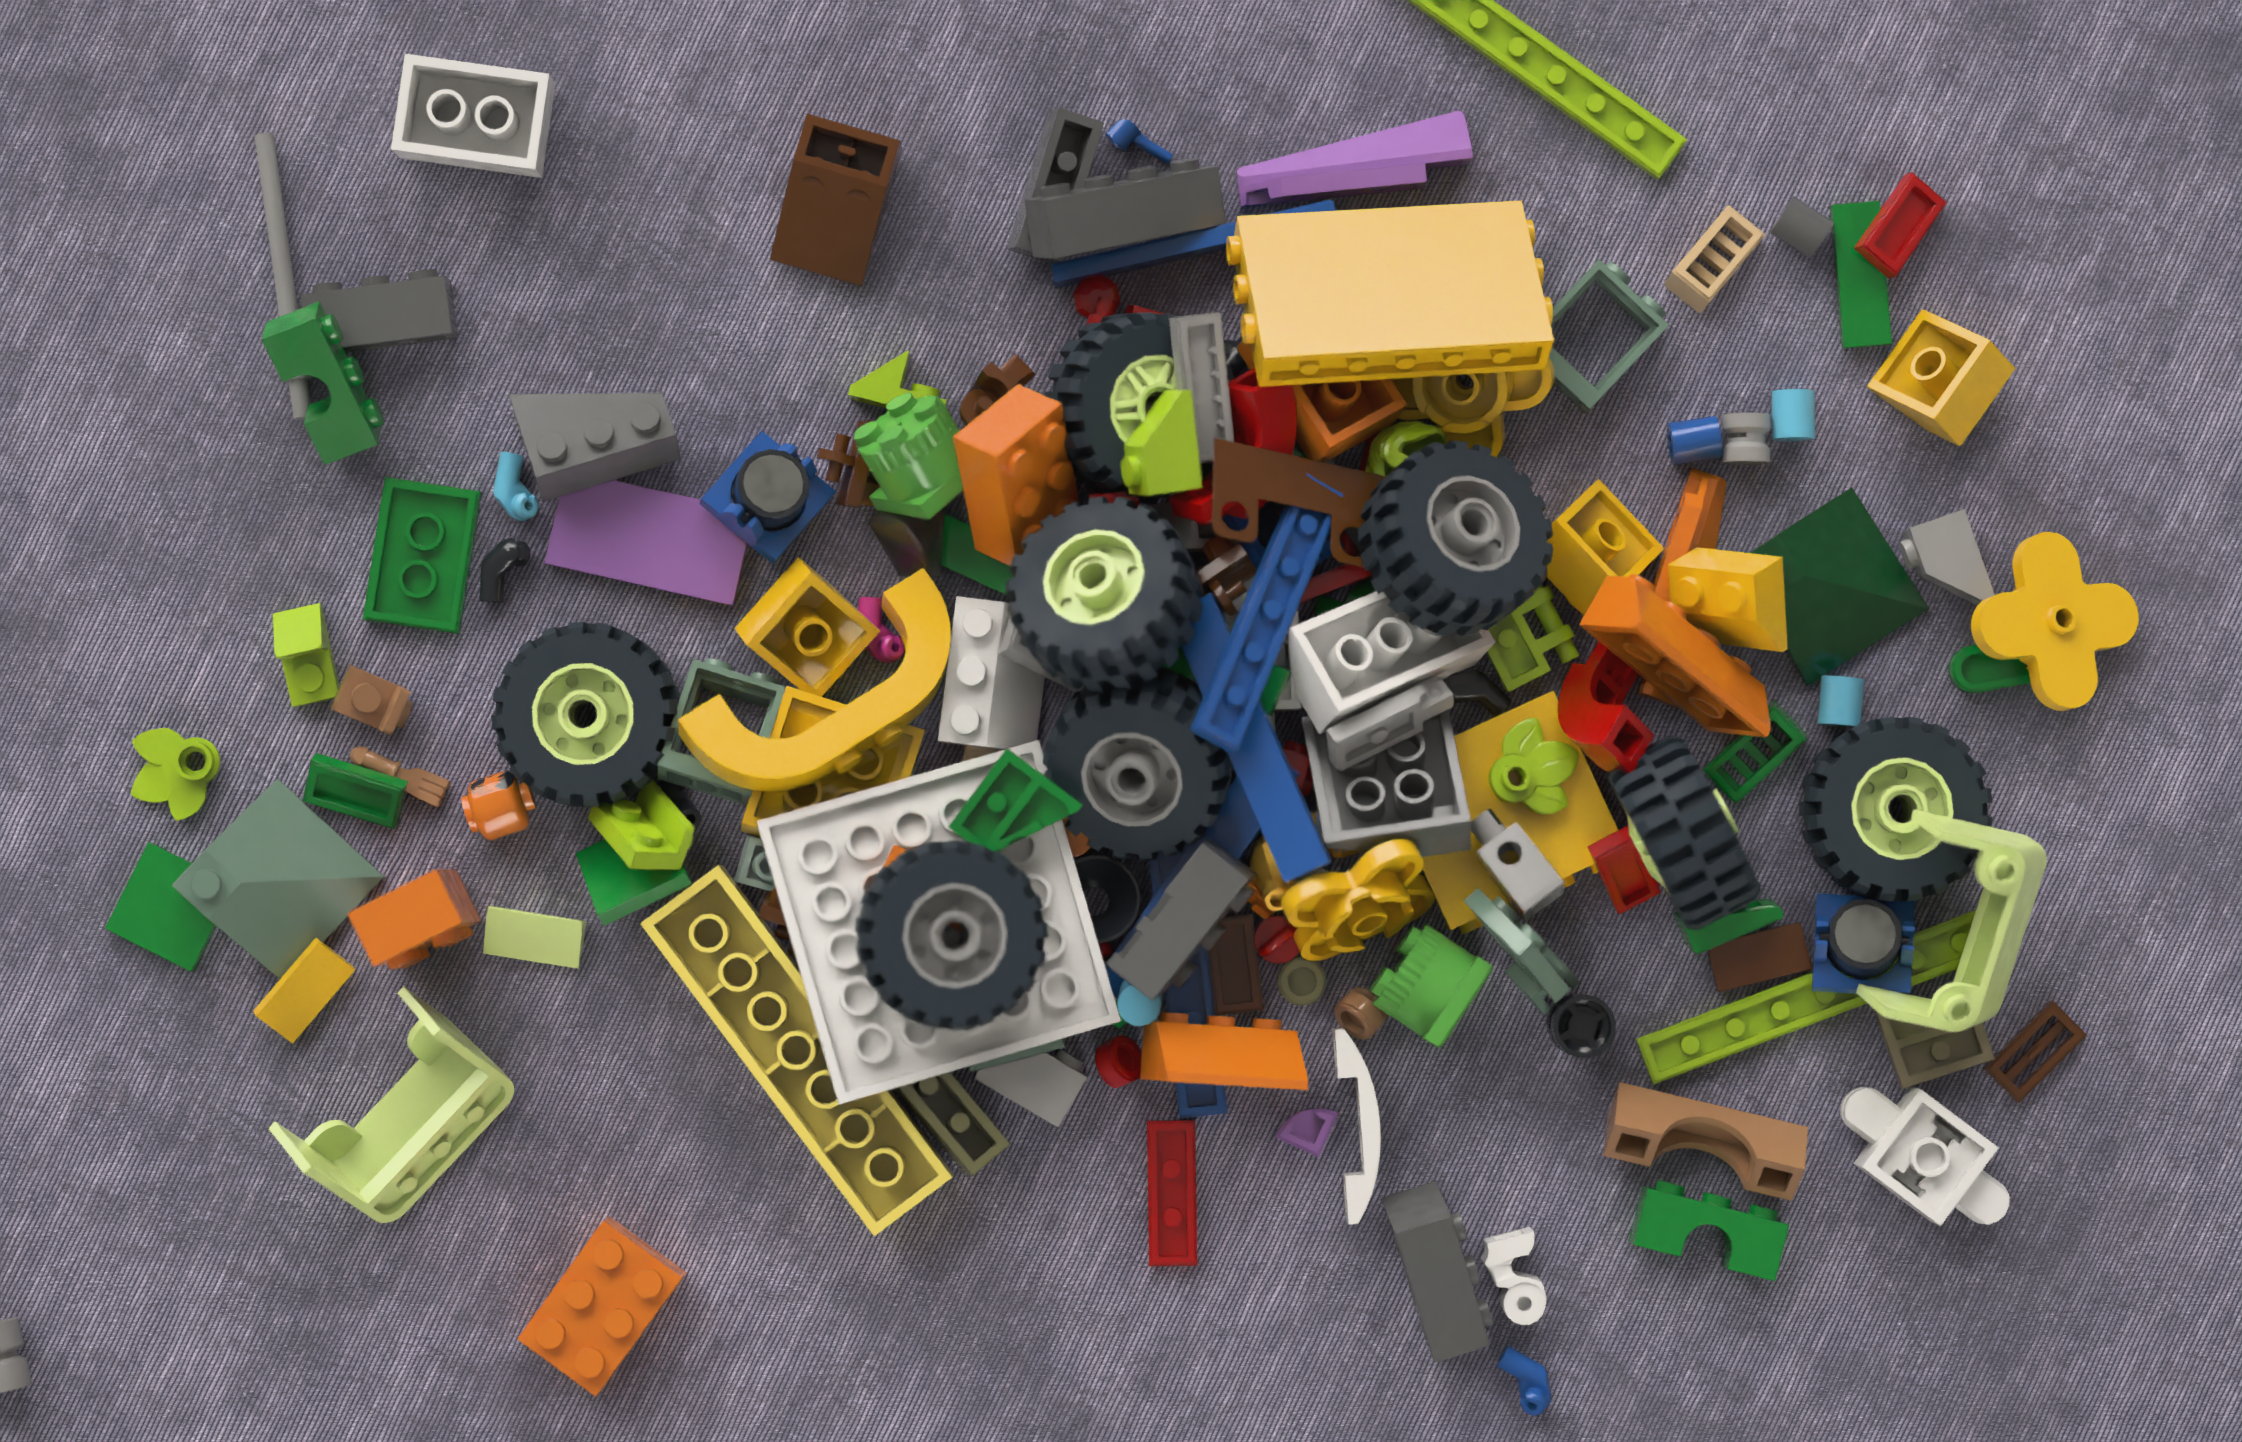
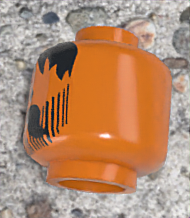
M508 770L472 781L468 786V795L461 797L465 817L472 833L480 832L487 840H495L525 830L530 821L529 811L537 808L535 797L530 787L524 782L519 783L514 774Z

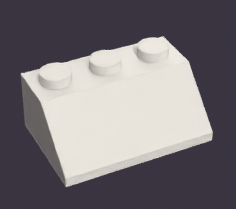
M956 596L938 735L939 742L1005 750L1037 740L1045 677L999 654L1009 619L1008 607L1010 603Z

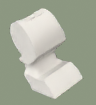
M1526 1227L1484 1238V1253L1481 1256V1260L1487 1267L1496 1286L1502 1287L1500 1305L1504 1313L1514 1323L1520 1325H1530L1538 1321L1546 1307V1293L1543 1284L1537 1276L1513 1271L1511 1266L1515 1257L1529 1255L1534 1246V1231L1531 1227Z

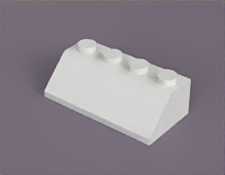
M1377 591L1296 625L1288 631L1295 693L1319 734L1326 732L1327 729L1333 727L1343 718L1353 717L1376 706L1386 697L1396 696L1416 686V683L1437 675L1441 679H1445L1456 672L1474 666L1492 647L1495 640L1489 630L1483 629L1475 635L1460 636L1456 631L1450 636L1435 634L1432 632L1433 626L1430 625L1421 629L1409 623L1410 616L1403 611L1399 615L1388 606L1391 602L1383 592L1378 594Z

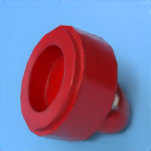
M1280 915L1264 919L1255 930L1254 942L1258 954L1266 961L1275 964L1286 963L1293 959L1299 952L1294 941V933L1298 927L1291 925L1287 917Z
M1124 1035L1116 1036L1097 1047L1095 1052L1096 1068L1100 1077L1108 1086L1119 1088L1140 1078L1142 1051L1131 1038Z

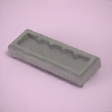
M1221 312L1169 318L1176 388L1192 390L1200 464L1213 462L1214 438L1234 442Z

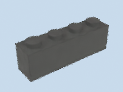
M1188 158L1170 162L1171 170L1157 173L1156 166L1128 170V179L1114 181L1113 175L1089 177L1084 179L1085 187L1070 190L1069 183L1041 187L1042 196L1024 199L1033 257L1055 259L1226 224L1218 166H1201L1199 158Z

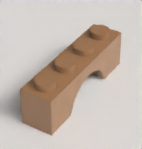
M1619 1082L1608 1112L1603 1156L1651 1167L1658 1157L1668 1151L1681 1148L1698 1149L1711 1153L1729 1164L1739 1176L1745 1190L1792 1201L1805 1171L1808 1127Z

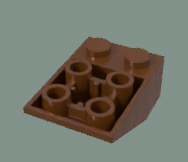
M807 113L793 159L770 260L862 287L902 153L900 140Z

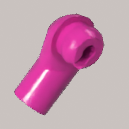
M859 597L858 610L880 630L865 649L876 660L892 663L900 659L905 652L904 644L899 635L896 636L882 624V598Z

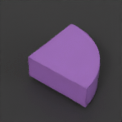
M1311 1108L1300 1111L1285 1120L1274 1137L1319 1157L1338 1116V1112L1325 1108Z

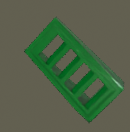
M1775 700L1768 705L1770 721L1772 720L1788 739L1782 744L1771 731L1767 737H1761L1774 751L1773 754L1767 757L1751 740L1754 736L1736 735L1703 767V771L1735 804L1807 740L1806 732ZM1742 747L1760 765L1755 771L1736 753ZM1727 760L1745 777L1746 780L1739 785L1722 767Z
M1759 899L1700 930L1687 929L1678 913L1673 912L1685 945L1697 955L1778 921L1784 916L1781 907L1773 900Z

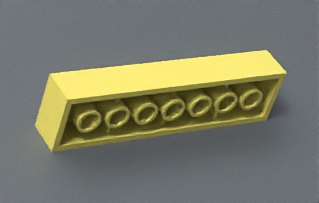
M717 865L640 924L873 1236H876L949 1181L954 1173L891 1089L838 1104L797 963L788 955V951L779 939L774 936L775 934L764 919L758 918V911L725 867Z

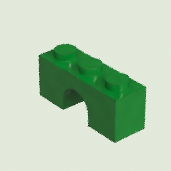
M319 301L267 321L261 340L282 382L297 376L310 375L322 380L330 391V395L325 399L308 405L304 425L324 465L378 445L381 426L384 425V417L377 401L374 398L368 399L361 386L364 383V378L357 360L353 356L347 358L340 344L343 341V334L333 314L326 315Z
M1662 1180L1656 1181L1655 1188L1642 1185L1628 1240L1630 1243L1681 1257L1685 1239L1693 1229L1701 1225H1714L1721 1230L1726 1242L1722 1261L1723 1267L1771 1281L1776 1280L1789 1224L1777 1220L1779 1211L1755 1204H1750L1749 1212L1730 1208L1731 1198L1703 1192L1702 1200L1683 1196L1684 1186Z

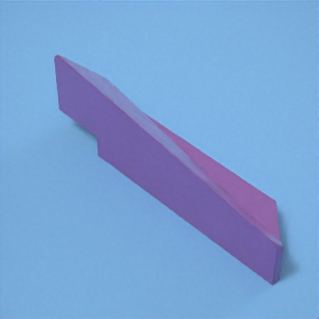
M1455 111L1241 167L1237 171L1240 207L1424 189L1427 183L1426 169L1470 165L1473 159V152L1465 115L1461 111Z

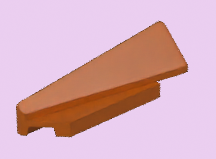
M1690 468L1653 581L1655 587L1653 593L1663 601L1670 602L1668 564L1696 547L1717 548L1727 486L1726 480L1722 477ZM1642 677L1637 695L1679 708Z

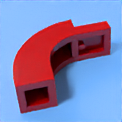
M1255 368L1228 382L1234 442L1292 455L1297 430V409L1293 386L1258 387ZM1213 471L1201 479L1202 488L1183 490L1169 498L1174 516L1195 520L1199 524L1212 523ZM1258 498V510H1259L1268 500H1263V499H1259V498ZM1235 501L1225 503L1221 510V517L1224 514L1243 519L1249 517L1245 507Z
M1598 642L1586 664L1573 663L1568 671L1559 694L1558 720L1564 733L1597 766L1608 772L1622 770L1624 773L1629 774L1634 771L1638 764L1637 761L1643 756L1655 735L1626 705H1622L1638 673L1601 642Z

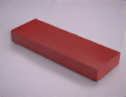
M1195 1119L1147 1120L1149 1266H1197Z

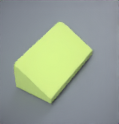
M488 906L483 954L579 969L587 921Z

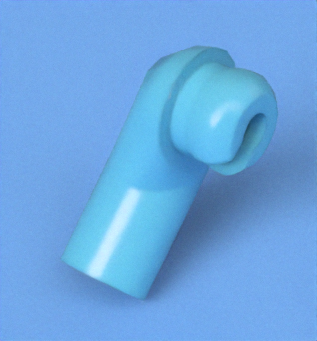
M500 452L493 495L510 517L518 521L530 519L536 515L539 509V502L520 481L524 456Z

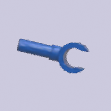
M1127 119L1117 121L1105 134L1111 143L1122 152L1134 142L1139 148L1165 164H1168L1173 156L1172 153L1147 139L1139 128Z

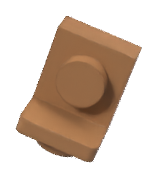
M349 664L330 709L392 735L395 727H403L410 714L412 701H409L408 698L411 691Z

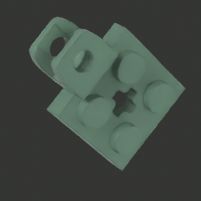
M1477 888L1464 900L1498 945L1515 961L1504 972L1543 1015L1551 1010V1007L1544 1000L1547 994L1555 1002H1558L1570 991V988L1563 980L1572 989L1580 983L1569 967L1544 943L1527 923L1523 925L1520 921L1516 920L1518 916L1501 897L1497 896L1491 901Z

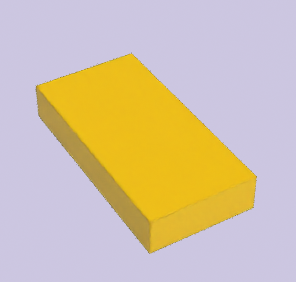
M316 937L253 1012L256 1017L293 1044L352 975L355 968Z

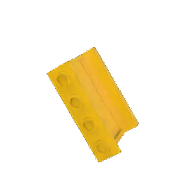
M1553 690L1455 735L1454 740L1471 821L1491 808L1506 829L1517 822L1563 880L1564 888L1576 883L1572 874L1590 866L1593 874L1598 873L1588 846L1618 831V828L1581 749L1564 733L1560 726L1557 712L1559 701ZM1526 719H1538L1542 728L1544 742H1564L1575 748L1579 753L1575 771L1567 780L1559 784L1566 794L1568 806L1552 814L1534 813L1522 802H1504L1493 793L1489 784L1491 766L1497 759L1502 757V741L1504 736L1512 727ZM1510 770L1508 773L1510 783L1514 786H1519L1521 783L1520 774L1515 770ZM1472 831L1471 850L1422 857L1424 860L1422 871L1446 921L1444 924L1447 930L1459 927L1462 935L1483 926L1464 902L1477 888L1491 901L1497 896L1501 897L1513 911H1516L1479 862L1477 851L1483 846ZM1506 851L1500 856L1506 865L1515 864L1520 860L1515 851Z

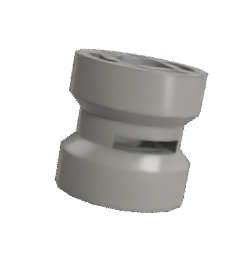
M1723 414L1722 430L1727 434V444L1722 448V463L1729 465L1769 464L1770 448L1766 445V433L1770 430V414Z

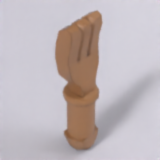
M358 746L350 752V759L354 765L407 780V794L436 808L440 807L442 798L445 797L446 790L451 784L449 780L420 768H402V762H394L370 751L369 747Z

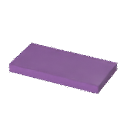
M612 480L559 497L545 564L734 606L748 544L699 504L700 499Z

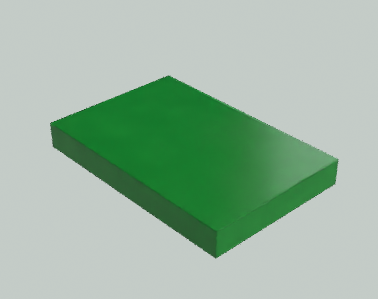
M385 477L363 620L460 635L481 504V491Z

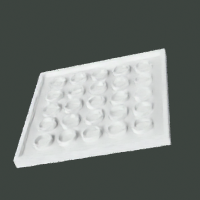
M1039 740L1009 748L1044 775L1047 768L1043 764V753ZM1005 750L756 822L838 1104L1121 1021L1062 819L998 851L1009 858L1011 863L1019 870H1023L1032 881L1030 885L1035 894H1039L1044 909H1042L1044 922L1048 923V938L1044 940L1043 952H1047L1043 967L1039 966L1034 977L1037 981L1030 992H1025L1017 1001L1019 1004L1009 1013L1004 1012L995 1017V1021L983 1026L967 1027L966 1030L936 1029L924 1026L891 1009L881 1000L879 994L870 986L864 976L865 971L862 963L858 960L856 946H858L857 932H855L856 917L859 918L862 907L860 902L865 891L869 890L876 878L874 877L882 869L892 846L896 844L906 850H912L922 846V844L935 841L967 842L948 826ZM945 925L941 931V941L946 948L954 947L960 941L962 933Z

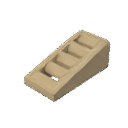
M1728 205L1664 282L1665 286L1696 312L1702 313L1766 234ZM1723 226L1746 243L1742 249L1720 232ZM1712 241L1733 258L1732 261L1728 262L1708 244ZM1700 257L1720 275L1715 277L1700 265L1696 259Z

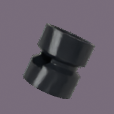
M1571 994L1562 997L1552 1006L1547 1018V1031L1550 1040L1559 1050L1574 1057L1591 1058L1600 1055L1611 1045L1616 1033V1021L1612 1010L1604 1001L1587 994Z

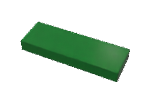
M1880 201L1832 204L1830 206V218L1834 222L1831 230L1841 349L1890 346L1892 344L1887 278L1853 249L1880 211Z

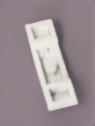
M1332 1028L1336 1077L1338 1079L1355 1077L1362 1171L1343 1173L1346 1222L1349 1225L1359 1223L1374 1189L1380 1160V1117L1375 1089L1363 1057L1343 1028Z

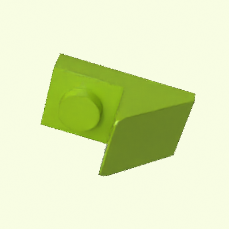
M906 351L851 384L848 396L850 400L887 409V404L893 398L907 392H911L916 399L922 396H936L938 398L940 390L917 383H912L911 391L903 389L911 358L910 351ZM940 398V400H942L943 404L947 408V400Z
M317 603L273 613L274 653L276 659L282 660L291 706L296 708L334 699L340 685L322 604Z

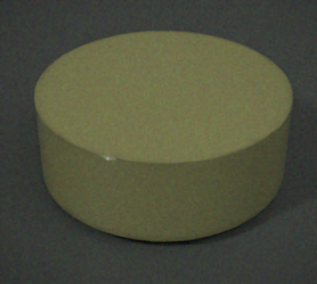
M1296 957L1282 966L1278 974L1277 984L1281 995L1287 1001L1295 1005L1304 1006L1316 1002L1322 996L1326 987V976L1324 970L1316 961Z

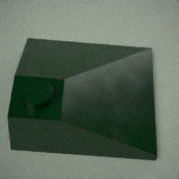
M1852 487L1748 552L1783 557L1788 646L1785 653L1806 686L1929 609Z

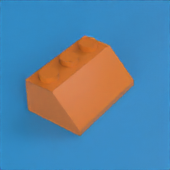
M1160 1012L1159 1022L1153 1021L1143 1027L1141 1080L1308 1090V1076L1298 1033L1292 1030H1281L1282 1020L1253 1018L1252 1028L1235 1027V1017L1206 1015V1025L1188 1024L1189 1014Z

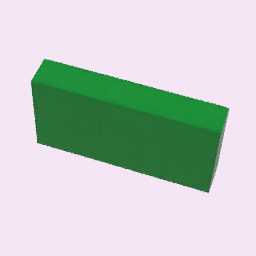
M316 753L310 763L302 801L395 829L400 820L408 781Z

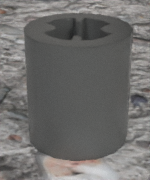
M1793 196L1773 225L1770 233L1808 258H1811L1829 233L1834 222Z

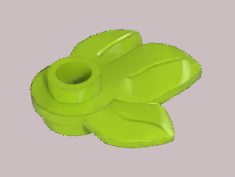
M1526 719L1512 727L1503 738L1502 757L1493 763L1489 772L1491 790L1502 801L1508 803L1522 802L1537 814L1558 812L1568 806L1566 794L1559 784L1567 780L1575 771L1579 753L1575 748L1564 742H1544L1542 728L1538 719ZM1510 770H1515L1520 774L1521 783L1519 786H1514L1510 783L1508 779Z
M156 728L136 736L132 740V744L148 763L143 766L137 775L131 789V795L150 803L168 801L171 814L176 821L186 819L197 813L206 801L207 783L215 778L220 769L221 758L216 746L204 738L192 737L185 739L170 728ZM196 752L201 753L205 758L203 768L198 771L193 770L189 765L191 755Z

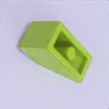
M1164 390L1147 412L1144 422L1139 423L1124 444L1125 457L1121 462V474L1124 483L1128 486L1129 494L1149 496L1202 488L1192 390Z

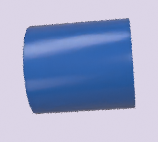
M1716 416L1667 423V442L1673 466L1722 458V438Z

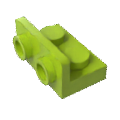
M654 780L638 793L635 803L626 799L614 802L613 804L601 802V806L591 807L588 817L630 869L681 870L687 850H689L693 841V825Z

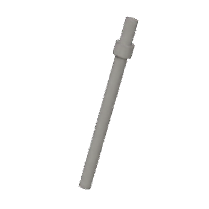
M260 133L254 135L280 317L298 310L274 133ZM301 375L284 381V383H289L294 420L305 419L307 407L311 404L308 380L312 379L310 375Z

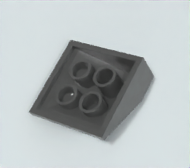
M1449 710L1425 720L1422 732L1343 771H1337L1329 760L1326 732L1319 734L1310 717H1302V726L1325 848L1369 852L1376 846L1391 840L1410 839L1415 842L1422 857L1471 850V819Z

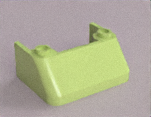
M1913 810L1911 819L1939 841L1979 849L1975 863V876L1980 885L1983 886L1980 900L1954 981L1938 989L1932 999L1858 984L1856 993L1882 1017L1950 1032H1959L1988 1021L1999 1011L2044 875L2047 856L2043 847L2027 835Z
M405 986L397 994L419 1018L418 1022L410 1030L407 1038L409 1049L419 1060L354 1128L341 1120L327 1121L319 1125L305 1140H302L277 1122H274L268 1128L304 1174L379 1223H389L403 1216L507 1107L514 1095V1085L507 1075L447 1017Z

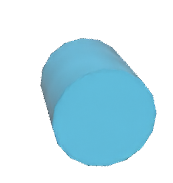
M1809 389L1772 391V440H1814L1815 391Z
M1822 675L1817 724L1852 728L1861 724L1865 679Z
M1124 979L1120 986L1117 1007L1119 1014L1124 1021L1131 1025H1148L1160 1013L1162 994L1152 1001Z

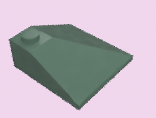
M277 778L201 853L172 886L212 923L276 977L281 979L316 937L324 942L348 917L347 913L353 911L385 876Z

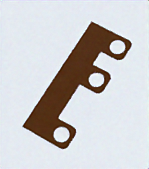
M1214 438L1212 527L1215 533L1221 537L1244 542L1254 541L1258 531V498L1331 514V553L1333 557L1342 563L1364 567L1361 556L1352 557L1344 552L1340 545V534L1347 527L1358 529L1366 522V520L1361 518L1364 504L1371 498L1373 489L1385 477ZM1307 473L1315 477L1316 479L1322 481L1323 483L1327 484L1328 486L1334 488L1335 490L1341 492L1343 494V497L1337 495L1333 491L1329 490L1320 483L1311 479L1307 476ZM1235 501L1242 504L1247 510L1249 523L1243 531H1232L1224 524L1221 510L1225 503Z

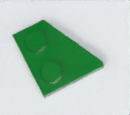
M1007 748L948 827L967 842L983 845L990 850L998 852L1079 811L1083 804Z

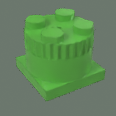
M907 392L893 398L886 406L888 412L880 416L877 421L866 423L858 428L855 432L854 440L857 443L858 452L880 486L869 496L876 510L931 519L963 491L953 436L960 430L939 397L922 396L916 399L911 392Z
M1424 924L1420 930L1410 926L1395 948L1397 952L1402 954L1392 970L1385 966L1381 969L1371 984L1369 991L1376 995L1373 1001L1374 1006L1418 1034V1036L1439 1048V1046L1442 1047L1493 969L1491 964L1479 956H1474L1428 924Z

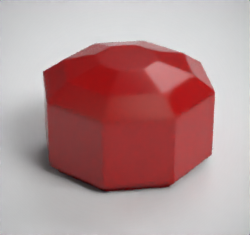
M1103 275L1083 279L1073 293L1077 314L1088 320L1089 314H1094L1098 296L1116 300L1115 313L1121 303L1117 284Z

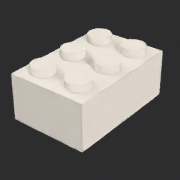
M405 54L391 150L402 159L542 178L556 83L550 74Z

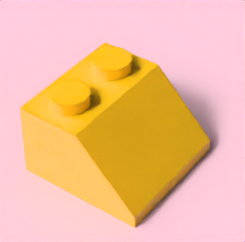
M1922 309L1867 387L1925 430L1960 447L2016 368L1990 340Z
M1598 479L1551 523L1553 536L1547 540V543L1553 545L1552 562L1546 566L1548 573L1546 577L1561 591L1568 602L1584 616L1607 576L1628 577L1630 574L1639 575L1658 556L1664 547Z
M1696 547L1668 564L1670 603L1683 609L1688 615L1686 620L1696 629L1709 632L1723 645L1784 652L1788 649L1783 557Z
M799 557L796 558L734 628L748 647L797 688L821 697L880 632L835 587Z

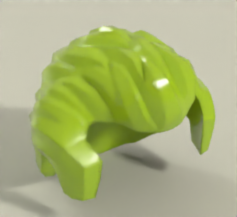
M1420 421L1398 422L1381 430L1372 441L1365 471L1385 477L1412 453L1419 452L1425 446L1436 442L1445 445L1446 436L1440 428L1426 425Z

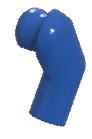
M1507 1345L1496 1366L1518 1379L1521 1398L1520 1405L1523 1411L1532 1416L1540 1415L1550 1405L1552 1396L1547 1370L1543 1365Z

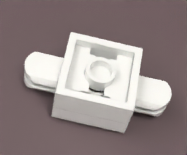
M1868 1087L1853 1089L1844 1097L1840 1109V1115L1844 1124L1868 1142L1853 1164L1927 1220L1941 1226L1954 1208L1958 1209L1972 1221L1980 1224H1992L2005 1216L2009 1208V1193L1999 1181L1983 1170L1999 1147L1923 1090L1910 1087L1897 1105L1878 1090Z

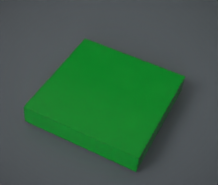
M606 839L575 853L596 913L604 926L692 884L684 861L681 870L630 869Z
M148 842L105 929L193 972L217 926L172 886L192 862L152 842Z

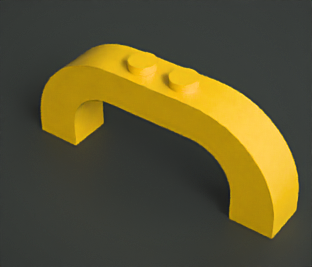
M924 568L883 592L881 608L898 631L904 644L905 658L901 666L886 681L804 732L784 739H771L756 735L737 720L721 695L718 694L678 719L679 736L695 758L706 769L726 782L750 790L763 792L787 791L811 784L834 770H837L839 774L850 770L863 759L861 753L875 744L879 748H883L897 740L904 732L902 728L926 709L939 690L947 667L951 642L949 615L941 593Z

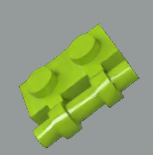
M1542 584L1526 602L1497 625L1488 629L1495 643L1486 654L1507 693L1551 671L1543 655L1549 649L1555 648L1562 664L1580 656L1571 639L1575 635L1569 623L1563 624L1551 601L1555 596L1549 585L1544 587ZM1533 609L1547 635L1535 640L1523 617V614Z

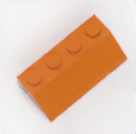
M1630 574L1628 577L1607 576L1579 623L1582 628L1708 732L1758 737L1768 736L1771 731L1765 686L1750 674L1752 668L1746 662L1737 657L1727 655L1718 647L1720 642L1715 636L1705 630L1696 629L1686 620L1688 617L1687 613L1677 605L1659 598L1653 593L1655 590L1654 585L1645 578L1635 574Z

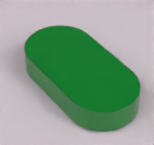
M1977 645L1959 649L1949 662L1948 672L1951 682L1957 689L1965 693L1976 694L2031 683L2029 670L2026 669L2028 665L2020 661V659H1993L1983 653Z

